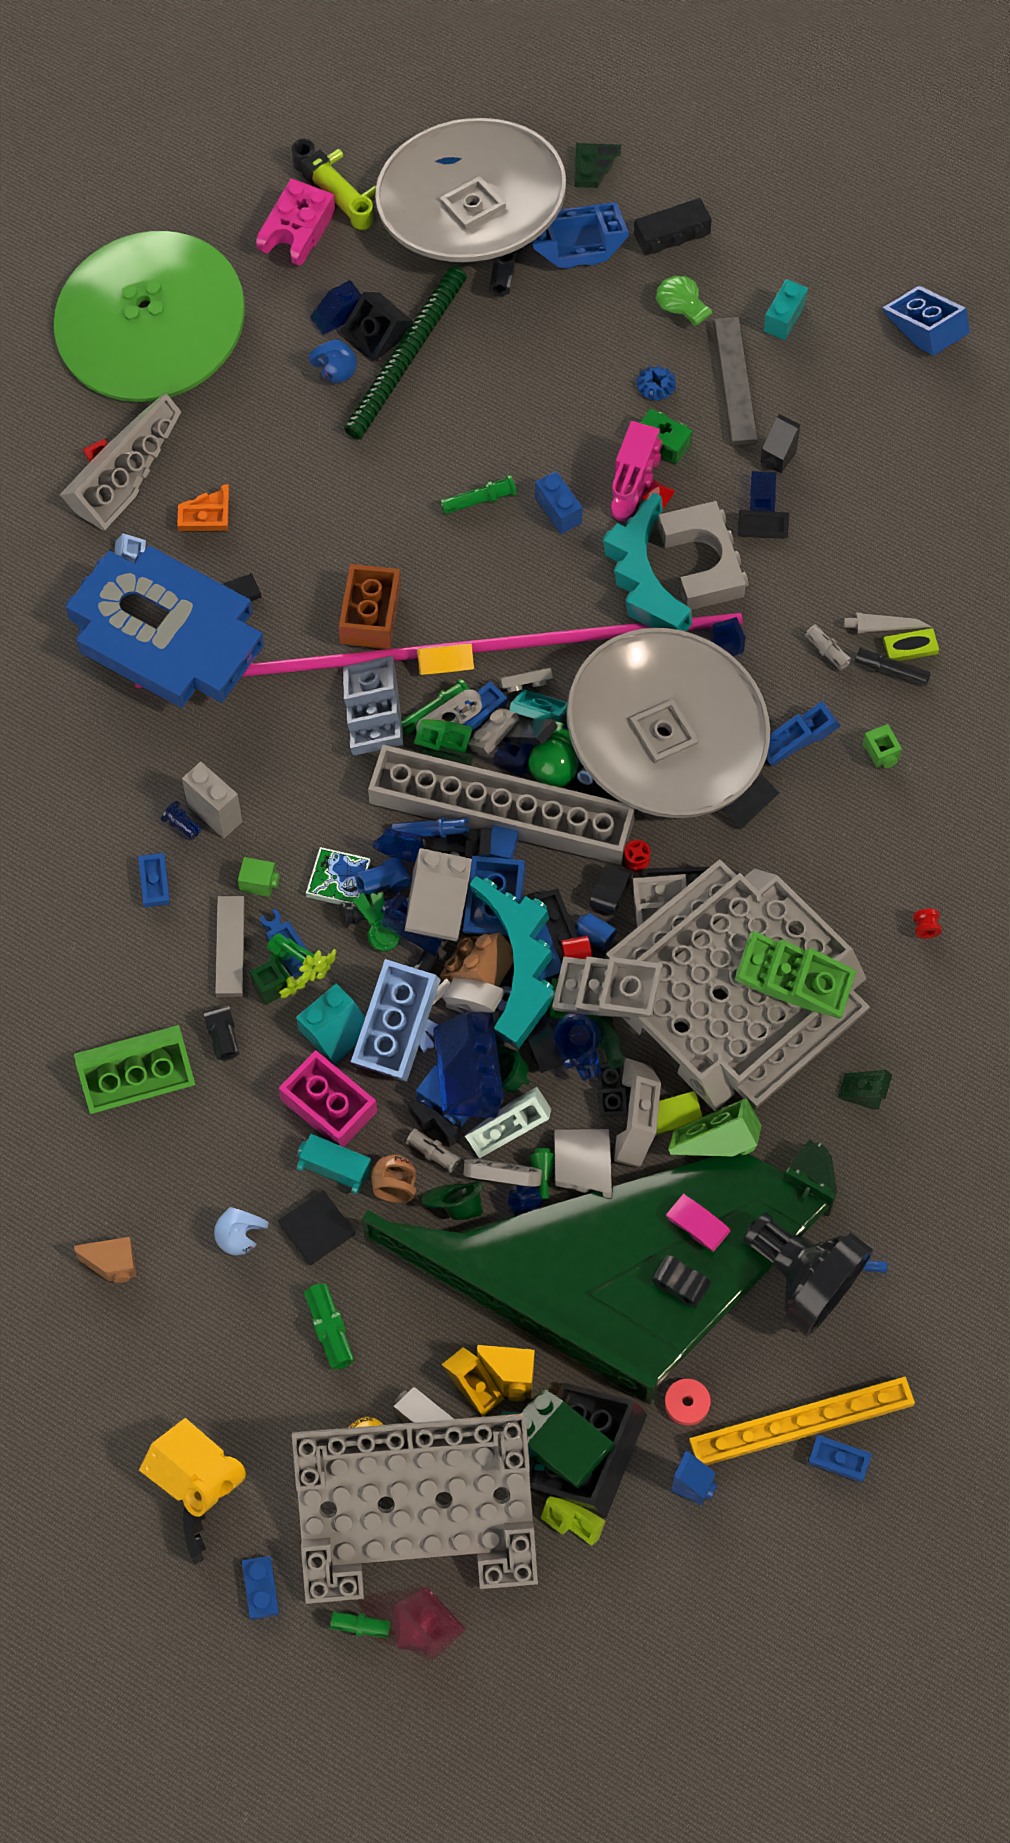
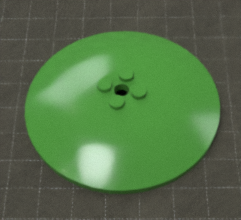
M149 231L128 235L92 253L68 278L55 308L54 334L56 344L64 363L71 373L85 386L101 395L129 402L156 401L164 393H167L171 398L207 380L231 355L244 324L245 299L243 289L229 261L217 249L198 238L170 231ZM143 301H150L149 306L145 308H140L139 304Z

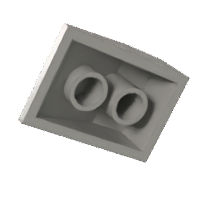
M422 848L419 849L413 869L404 931L452 941L458 940L472 859Z

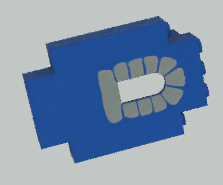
M149 545L144 552H140L137 555L134 563L109 550L104 557L99 558L90 576H86L83 579L80 589L75 595L70 596L66 603L69 620L78 625L77 644L81 654L180 708L185 706L196 689L223 703L264 647L263 633L245 624L253 613L250 599ZM129 594H137L169 611V614L160 626L155 629L124 612L120 608L121 600Z

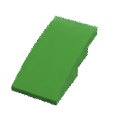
M753 931L749 934L734 980L784 1002L840 1019L843 1015L857 970L811 947L803 950L783 939L776 942Z

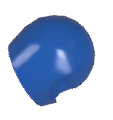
M339 339L320 345L308 356L312 366L324 367L321 376L332 383H343L349 380L354 375L357 367L355 353Z

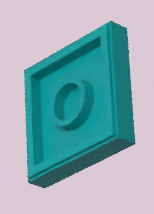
M523 689L511 702L509 711L533 719H553L555 722L561 723L567 716V702Z

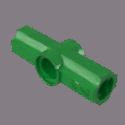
M326 1283L311 1286L304 1291V1295L313 1317L312 1323L319 1343L323 1344L332 1370L346 1368L354 1363V1358L345 1336L346 1329L340 1312L335 1309Z

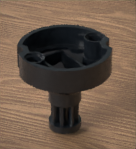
M767 1212L749 1225L743 1240L745 1246L748 1248L753 1247L773 1263L772 1266L786 1277L784 1308L786 1314L784 1320L806 1337L816 1331L842 1300L868 1263L874 1249L851 1232L847 1236L841 1235L809 1245L797 1235L792 1236L780 1227Z

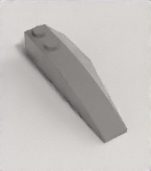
M167 393L161 395L127 425L60 494L75 514L98 528L106 530L137 496L142 480L150 472V465L154 458L158 457L164 439L168 438L181 414V411Z

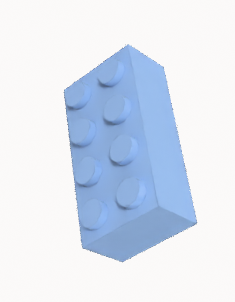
M385 959L351 1063L358 1067L407 1082L440 983L439 977L435 974Z

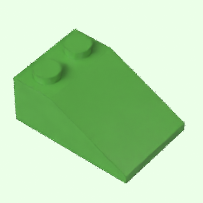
M745 1098L675 1129L668 1150L671 1155L735 1156L739 1153L746 1155L755 1150L758 1145L762 1125L748 1099Z

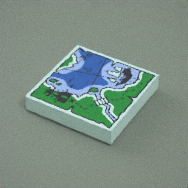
M320 847L306 891V897L339 905L341 902H344L349 907L353 903L352 899L358 898L360 895L356 887L355 876L358 872L369 870L371 859Z

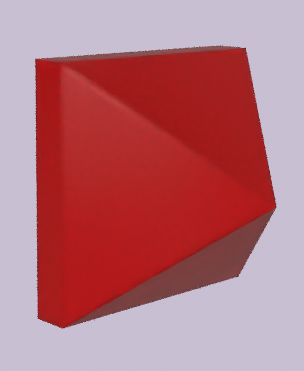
M653 480L650 488L646 490L641 500H647L654 492L662 496V509H664L675 494V490Z

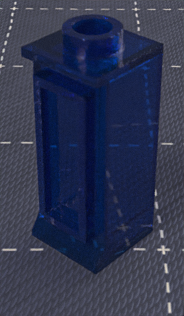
M400 892L397 893L393 900L388 899L381 910L384 914L381 925L436 956L442 940L446 942L447 939L404 931L409 900L402 897Z

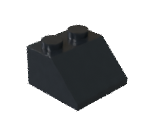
M363 292L341 333L373 361H377L400 342L413 320L380 292Z

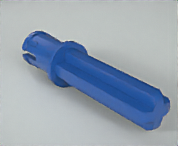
M440 817L439 820L393 823L391 834L395 839L439 835L441 838H445L446 835L468 834L469 826L464 825L468 824L469 821L467 817L457 819Z

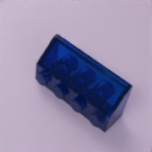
M466 1011L433 1029L443 1115L497 1118L504 1096L492 1013Z

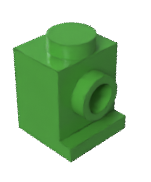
M889 724L866 732L864 735L862 746L868 751L876 768L880 766L890 768L898 763L902 748Z

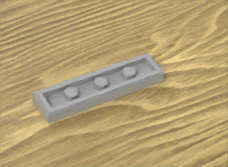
M218 896L216 997H243L244 896Z

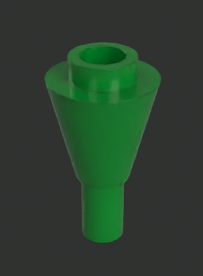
M548 1148L534 1149V1154L528 1156L531 1166L542 1170L541 1185L538 1186V1200H548L549 1182L555 1154L550 1153Z

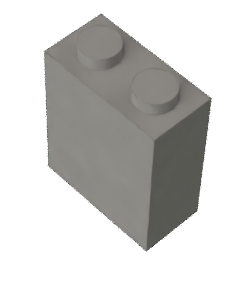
M202 762L198 763L182 778L187 806L223 839L242 823L238 794Z

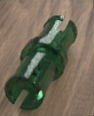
M600 1017L596 1022L601 1037L599 1040L600 1047L605 1051L608 1066L610 1068H619L625 1062L620 1048L621 1038L616 1034L612 1017Z

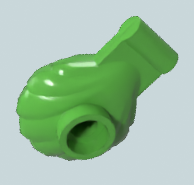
M687 276L666 278L657 288L656 300L659 306L670 313L683 314L694 326H697L712 315L711 309L698 299L699 288L697 283Z

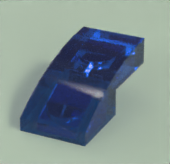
M751 472V511L775 512L777 472Z

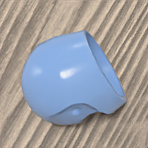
M229 1207L215 1225V1240L224 1252L231 1255H244L253 1250L257 1245L246 1237V1232L250 1229L267 1230L269 1222L248 1212Z

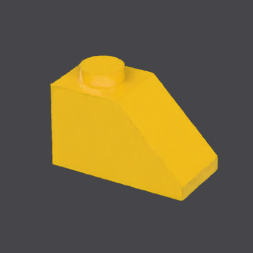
M464 1347L442 1364L454 1385L481 1416L487 1414L504 1400V1397L479 1358Z

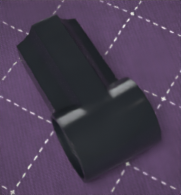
M225 1005L203 1011L208 1034H211L217 1060L227 1061L234 1059V1057L239 1055V1050L233 1030L235 1026L230 1006Z

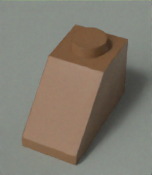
M130 1237L74 1246L78 1260L108 1281L124 1283L129 1281L130 1278L137 1277L133 1245Z

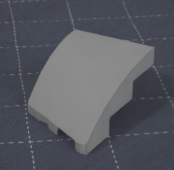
M609 1129L554 1130L555 1185L573 1188L585 1193L590 1189L603 1192V1197L612 1198Z

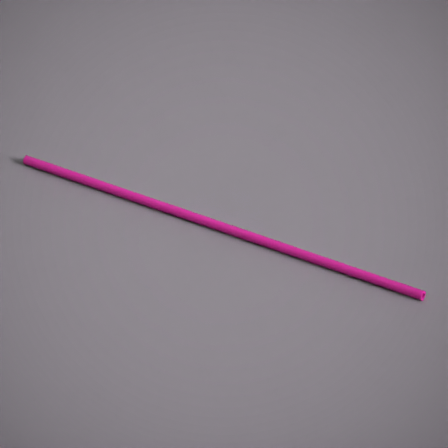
M732 613L693 617L692 625L687 631L742 625V614ZM643 623L259 662L251 663L242 677L343 667L388 656H393L394 661L418 659L417 649L438 646L472 644V653L604 640L612 639L630 631L651 627ZM135 683V688H142L140 685Z

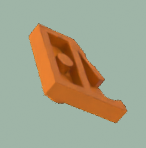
M228 484L222 485L221 490L208 495L206 492L194 500H188L178 505V531H228Z

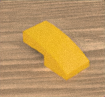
M472 644L417 649L419 675L474 669Z

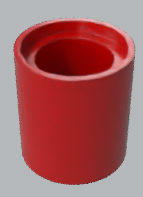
M588 936L561 940L563 957L578 959L592 957Z

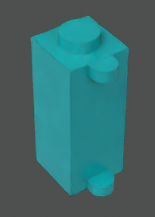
M310 1134L307 1142L303 1141L297 1153L300 1159L297 1170L303 1171L305 1168L351 1187V1192L354 1194L361 1191L372 1168L371 1158L313 1134Z

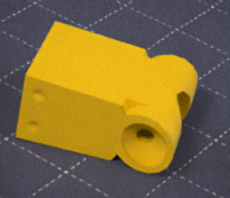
M186 1418L151 1444L139 1469L140 1472L176 1500H183L188 1512L196 1517L202 1516L218 1502L220 1497L229 1494L246 1478V1470L242 1463L230 1456H224V1451Z

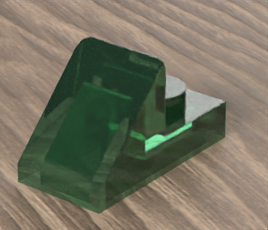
M887 1070L845 1073L838 1098L878 1110L881 1100L886 1099L892 1074Z

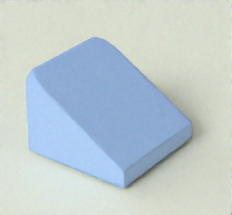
M123 533L115 542L114 553L134 563L137 555L140 552H144L146 540Z

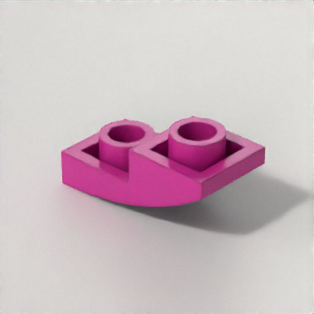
M684 1194L666 1214L671 1222L690 1233L695 1241L712 1252L715 1251L731 1231L709 1211Z

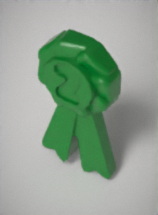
M380 892L378 895L375 893L369 894L371 905L366 896L361 893L358 898H353L352 902L370 924L367 932L370 946L380 952L394 949L399 942L400 933L396 924L385 919L383 892Z

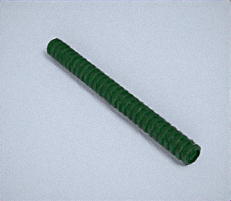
M450 266L447 269L440 283L433 290V294L429 296L422 310L412 322L411 327L408 328L400 340V344L396 346L389 360L375 378L374 383L371 384L370 389L367 390L359 402V406L355 408V411L344 425V430L348 436L357 440L363 438L371 426V422L375 420L386 400L398 385L401 377L408 370L412 360L415 359L423 347V343L427 341L434 327L444 315L445 310L452 303V299L455 298L463 283L467 280V276L462 269L456 266Z

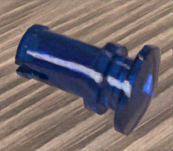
M175 801L163 812L161 821L166 822L169 820V824L172 827L176 826L190 840H193L195 838L194 835L197 837L202 827L188 817L183 808L179 809L180 802Z

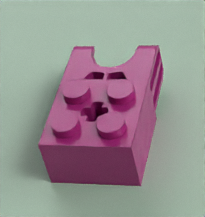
M290 179L257 236V250L269 253L274 246L280 243L292 245L290 249L291 262L301 266L311 249L318 243L335 213L334 194Z
M634 421L630 422L615 463V478L612 485L614 498L611 505V515L614 519L622 522H627L630 517L635 516L645 488H650L654 476L652 473L653 467L657 468L661 459V453H659L662 446V440L659 439L660 429Z

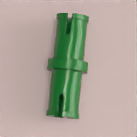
M333 1611L330 1630L356 1633L357 1637H361L363 1634L388 1639L391 1620L365 1617L364 1613H359L358 1616Z

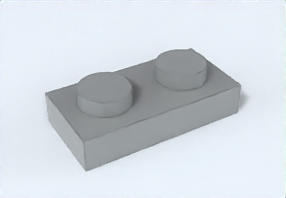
M551 668L500 677L498 680L500 688H507V692L522 690V684L532 683V687L546 685L547 679H551L553 676Z
M498 708L497 711L493 712L489 720L481 729L475 732L474 737L468 742L471 750L489 755L520 720L517 713Z

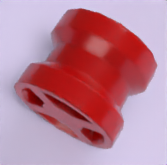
M642 840L630 841L624 849V864L626 868L633 872H641V869H646L650 863L649 845Z
M931 908L922 909L913 914V921L917 924L915 934L918 938H934L942 933V927L938 924L940 918L938 910Z

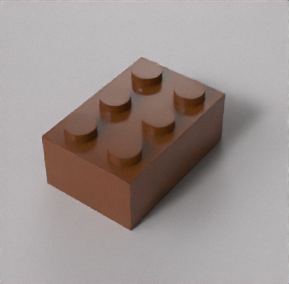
M350 564L339 622L340 644L391 649L401 590L400 569Z

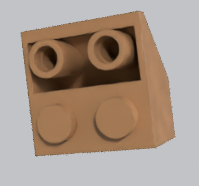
M501 933L464 937L458 942L457 949L451 958L446 961L439 977L442 980L447 979L450 983L455 977L478 980L499 987L514 962L512 946Z

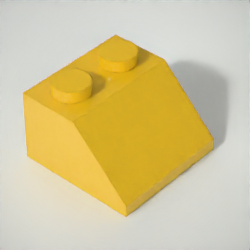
M478 1345L477 1357L502 1396L516 1402L525 1401V1398L531 1399L535 1350Z

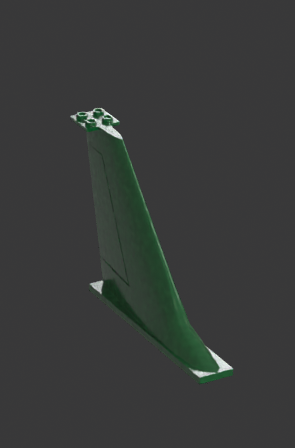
M739 1153L735 1156H714L613 1186L612 1198L603 1197V1192L597 1191L459 1233L389 1222L370 1210H367L362 1218L364 1237L651 1405L656 1396L658 1384L772 1267L773 1263L753 1247L748 1248L743 1244L749 1225L767 1212L773 1217L775 1223L792 1236L797 1235L801 1237L823 1214L827 1217L830 1216L836 1194L823 1183L817 1184L809 1180V1177L800 1170L795 1169L793 1171L787 1168L784 1173L750 1154L741 1155ZM683 1194L705 1208L731 1230L714 1252L695 1241L690 1233L671 1222L666 1216ZM666 1255L677 1258L686 1266L703 1274L711 1281V1285L698 1307L693 1308L686 1305L674 1295L657 1287L651 1281Z

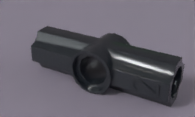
M517 250L494 258L489 291L495 296L504 297V295L510 294L512 277L515 273Z

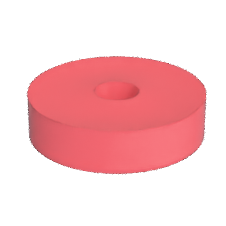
M681 1379L676 1381L669 1387L665 1397V1409L668 1416L674 1422L684 1426L700 1423L709 1412L711 1402L709 1392L702 1383L696 1380ZM689 1398L693 1404L685 1406L682 1401Z

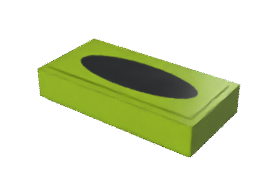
M933 628L883 638L887 657L898 661L937 655L939 653Z

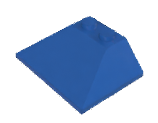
M617 202L561 209L552 224L531 243L537 252L557 267L570 269L576 267V265H597L600 262L607 261L626 240L629 232Z

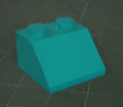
M336 983L300 1013L296 1020L298 1030L329 1062L336 1065L356 1047L365 1016L355 1001Z

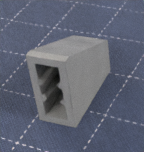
M415 1387L409 1392L403 1391L394 1401L396 1404L394 1405V1413L403 1423L454 1419Z

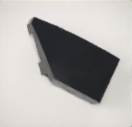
M481 829L476 840L466 839L464 857L472 859V856L489 857L492 830Z

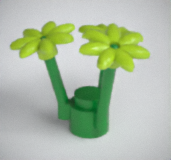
M281 933L274 935L266 947L272 953L269 959L274 960L287 982L288 987L279 992L281 998H286L290 994L294 995L297 989L305 987V983L308 980L314 981L315 978L323 979L327 971L330 970V964L336 958V949H333L327 957L321 956L320 950L313 954L290 938L287 939ZM293 955L303 963V966L299 968L300 972H304L303 975L297 980L294 976H290L280 961L281 959L286 961Z

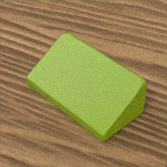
M695 1091L659 1101L656 1135L673 1131L702 1118Z

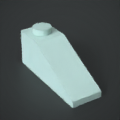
M535 1087L511 1101L465 1134V1137L480 1159L547 1121L550 1117L551 1108L538 1087Z

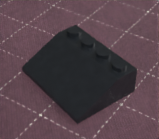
M562 1382L556 1397L563 1400L614 1443V1446L579 1488L545 1466L544 1470H533L535 1464L541 1463L531 1457L529 1462L530 1491L546 1498L551 1496L572 1502L606 1519L647 1414L634 1400Z

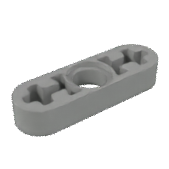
M465 690L422 719L443 720V714L452 712L456 717L450 722L463 724L480 712L482 708L481 697L475 690ZM465 701H474V705L465 704ZM421 719L416 724V733L418 731Z
M482 1159L464 1160L463 1175L470 1178L516 1185L539 1186L541 1185L542 1170L535 1167Z

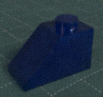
M348 280L329 290L310 315V318L320 332L325 335L346 323L362 294L352 281Z

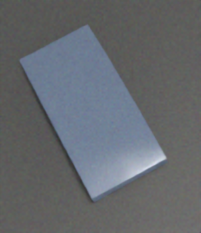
M393 656L343 666L344 701L347 707V725L350 730V749L353 756L381 750L382 745L391 747L403 745L400 702Z

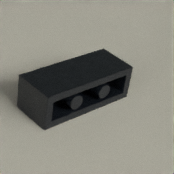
M697 198L634 219V236L646 256L652 253H659L663 249L672 246H680L696 238L705 237L711 233L712 218L701 198Z

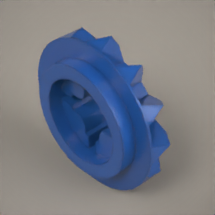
M660 365L653 368L648 366L646 370H641L637 378L639 392L651 400H663L669 397L676 387L675 374H671L669 368L663 369ZM653 377L658 381L661 380L660 388L655 382L652 383Z

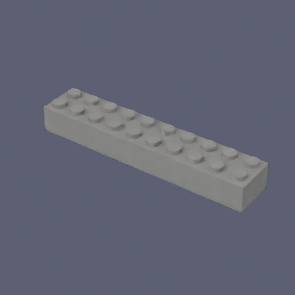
M382 745L368 788L369 804L434 820H439L440 817L445 819L467 817L469 823L464 826H469L471 829L492 830L493 825L518 831V840L618 865L622 864L624 849L628 843L635 815L634 808L621 802Z

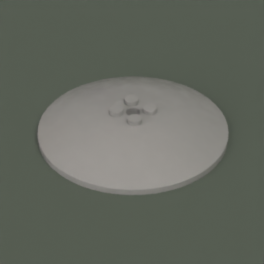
M491 118L455 120L420 132L402 144L390 156L382 168L377 181V210L384 227L390 235L403 246L418 254L450 262L488 260L524 247L540 236L552 224L565 200L566 175L561 158L552 145L542 136L524 126ZM472 202V203H475L476 205L470 206V205H468V204Z
M647 628L618 635L602 644L588 656L576 674L569 692L567 726L573 748L581 764L595 782L607 793L622 803L645 813L669 818H688L720 810L733 803L752 785L759 775L768 754L770 743L769 716L766 704L755 681L748 671L727 651L713 642L692 633L669 628ZM657 728H666L669 731L670 735H660L657 731Z

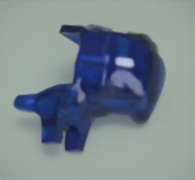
M566 1014L558 1022L554 1032V1042L558 1051L565 1059V1068L576 1067L583 1081L601 1074L597 1055L600 1041V1032L597 1024L584 1014Z

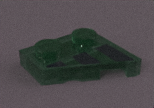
M576 143L574 187L598 188L603 181L604 175L612 168L615 158L621 154V144Z

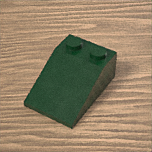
M544 1388L540 1390L521 1412V1414H526L528 1455L577 1488H579L614 1446V1443L563 1400Z

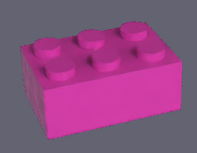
M316 1050L279 1087L282 1102L327 1140L342 1147L377 1113L376 1100Z

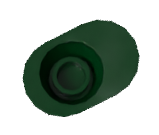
M498 1045L485 1052L480 1059L477 1067V1076L480 1082L489 1087L506 1092H514L522 1084L529 1085L530 1083L527 1079L528 1065L516 1050Z
M482 1182L440 1186L424 1194L421 1202L427 1207H442L453 1220L471 1219L481 1216L483 1213L480 1192L484 1185Z

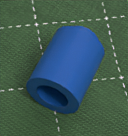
M588 913L586 916L581 915L575 924V929H577L576 935L578 937L588 936L590 944L603 952L611 945L617 933L616 928L591 913Z

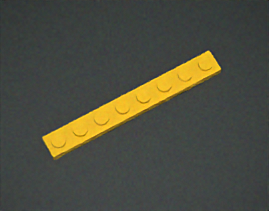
M905 1376L692 1437L689 1439L693 1455L707 1466L912 1407L915 1402Z

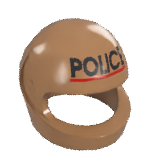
M392 1154L382 1157L377 1161L371 1176L373 1192L376 1197L388 1202L403 1203L411 1201L417 1191L414 1187L416 1170L410 1160L401 1155Z

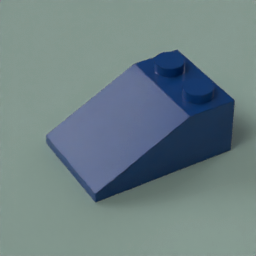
M917 286L882 308L887 317L917 348L931 355L940 353L943 349L958 342L970 333L965 307L921 286Z
M472 856L463 933H501L503 936L509 937L501 921L491 908L472 893L470 883L475 876L482 880L487 878L497 885V890L503 894L506 892L512 894L519 900L518 904H520L523 900L525 884V860Z

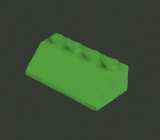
M179 1025L74 1054L90 1114L195 1085Z

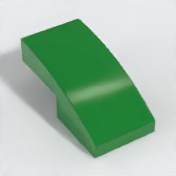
M421 719L414 744L437 751L442 746L465 753L472 727L450 721Z

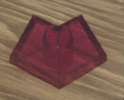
M428 1587L423 1588L393 1607L397 1649L424 1651L432 1661L466 1630Z

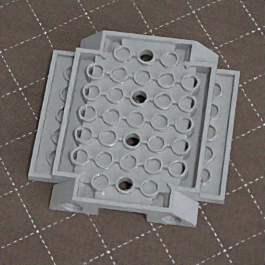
M720 859L605 955V959L617 957L663 964L652 1017L622 1018L639 1035L646 1030L680 1064L677 1074L714 1111L735 1094L733 1088L744 1099L747 1098L751 1107L756 1110L870 1008L854 991L866 980V976L853 949L778 875L755 868L745 877L741 873L736 875ZM797 925L801 928L802 934L794 935L790 933L788 927ZM756 931L776 942L783 939L803 950L811 947L857 970L842 1017L840 1019L784 1002L735 981L734 979L749 934ZM721 989L726 993L727 998L723 1000L716 999L713 996V991ZM683 1022L688 1026L689 1030L685 1033H680L675 1029L674 1024Z

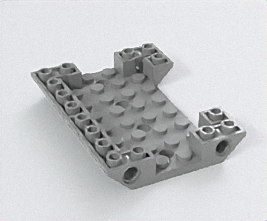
M526 1414L292 1432L306 1604L364 1599L362 1563L477 1554L480 1589L538 1584L529 1478ZM497 1488H507L510 1491L508 1498L505 1500L496 1499L493 1493ZM440 1492H448L451 1494L452 1500L449 1504L441 1505L436 1501V1496ZM385 1496L392 1498L395 1502L394 1506L388 1510L380 1508L378 1505L380 1498ZM331 1501L336 1505L337 1509L332 1514H324L320 1510L321 1504Z

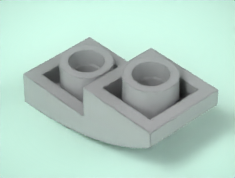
M454 977L442 998L446 1004L468 1005L472 1012H494L505 991L486 982Z

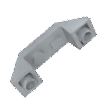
M625 1059L622 1085L631 1088L627 1130L616 1136L614 1162L639 1168L656 1135L661 1082L651 1065Z

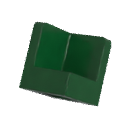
M273 959L250 971L252 985L265 1005L280 998L281 994L279 992L287 987V982Z

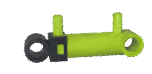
M305 138L296 140L292 144L294 168L302 172L303 177L312 186L317 185L321 190L334 194L335 204L350 218L353 227L359 230L370 228L374 222L373 202L371 199L376 197V186L360 195L331 166L343 157V152L340 149L326 156L320 149L315 152V145L311 140Z

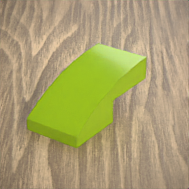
M551 1496L547 1499L541 1515L543 1521L562 1535L570 1529L591 1546L599 1540L606 1522L596 1514L577 1504Z

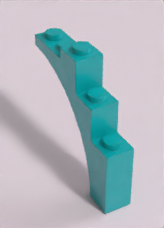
M653 492L647 500L641 503L639 511L634 517L628 519L625 526L617 523L612 530L607 531L603 538L605 556L618 562L614 569L616 586L630 592L625 601L629 617L651 628H669L686 632L692 625L691 608L676 600L662 587L653 574L647 559L648 540L653 526L659 518V514L663 512L662 496Z
M475 876L470 883L472 893L485 902L499 918L510 938L513 949L514 976L512 990L505 1010L495 1025L494 1030L498 1037L518 1050L553 1003L555 997L552 990L554 987L542 978L539 981L537 980L552 960L551 950H549L550 946L540 938L534 940L549 920L548 910H546L547 906L536 898L531 900L527 896L518 904L519 900L508 892L503 894L497 890V885L487 878L482 880Z

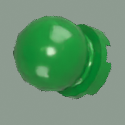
M555 722L558 727L544 744H537L530 752L528 766L536 782L563 787L569 785L578 774L580 761L573 748L569 731L562 728L563 723Z

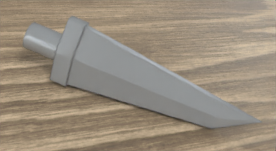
M856 613L855 618H844L843 621L844 628H856L857 633L932 627L918 619Z

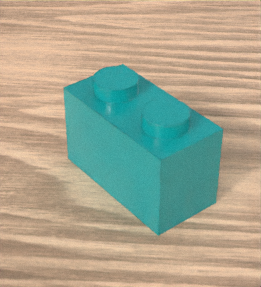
M786 279L765 315L763 332L786 340L806 305L808 288Z

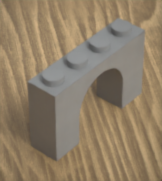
M717 501L659 514L658 530L664 548L690 542H701L714 548L720 557L719 563L712 569L680 577L679 591L684 605L691 608V610L743 598L745 588L748 587L747 575L745 572H741L740 569L741 559L739 552L734 551L732 546L734 544L732 532L725 527L726 516L723 509L719 510Z

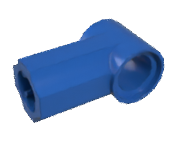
M399 857L388 859L380 867L358 872L355 876L357 890L360 894L363 893L364 895L390 889L391 892H398L408 887L412 881Z

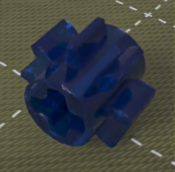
M516 1185L517 1190L509 1192L508 1205L514 1212V1216L540 1209L542 1197L540 1192L536 1190V1186Z

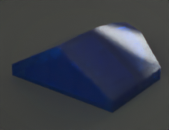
M385 829L383 835L373 842V849L411 862L416 861L420 848L425 849L422 835L392 829Z

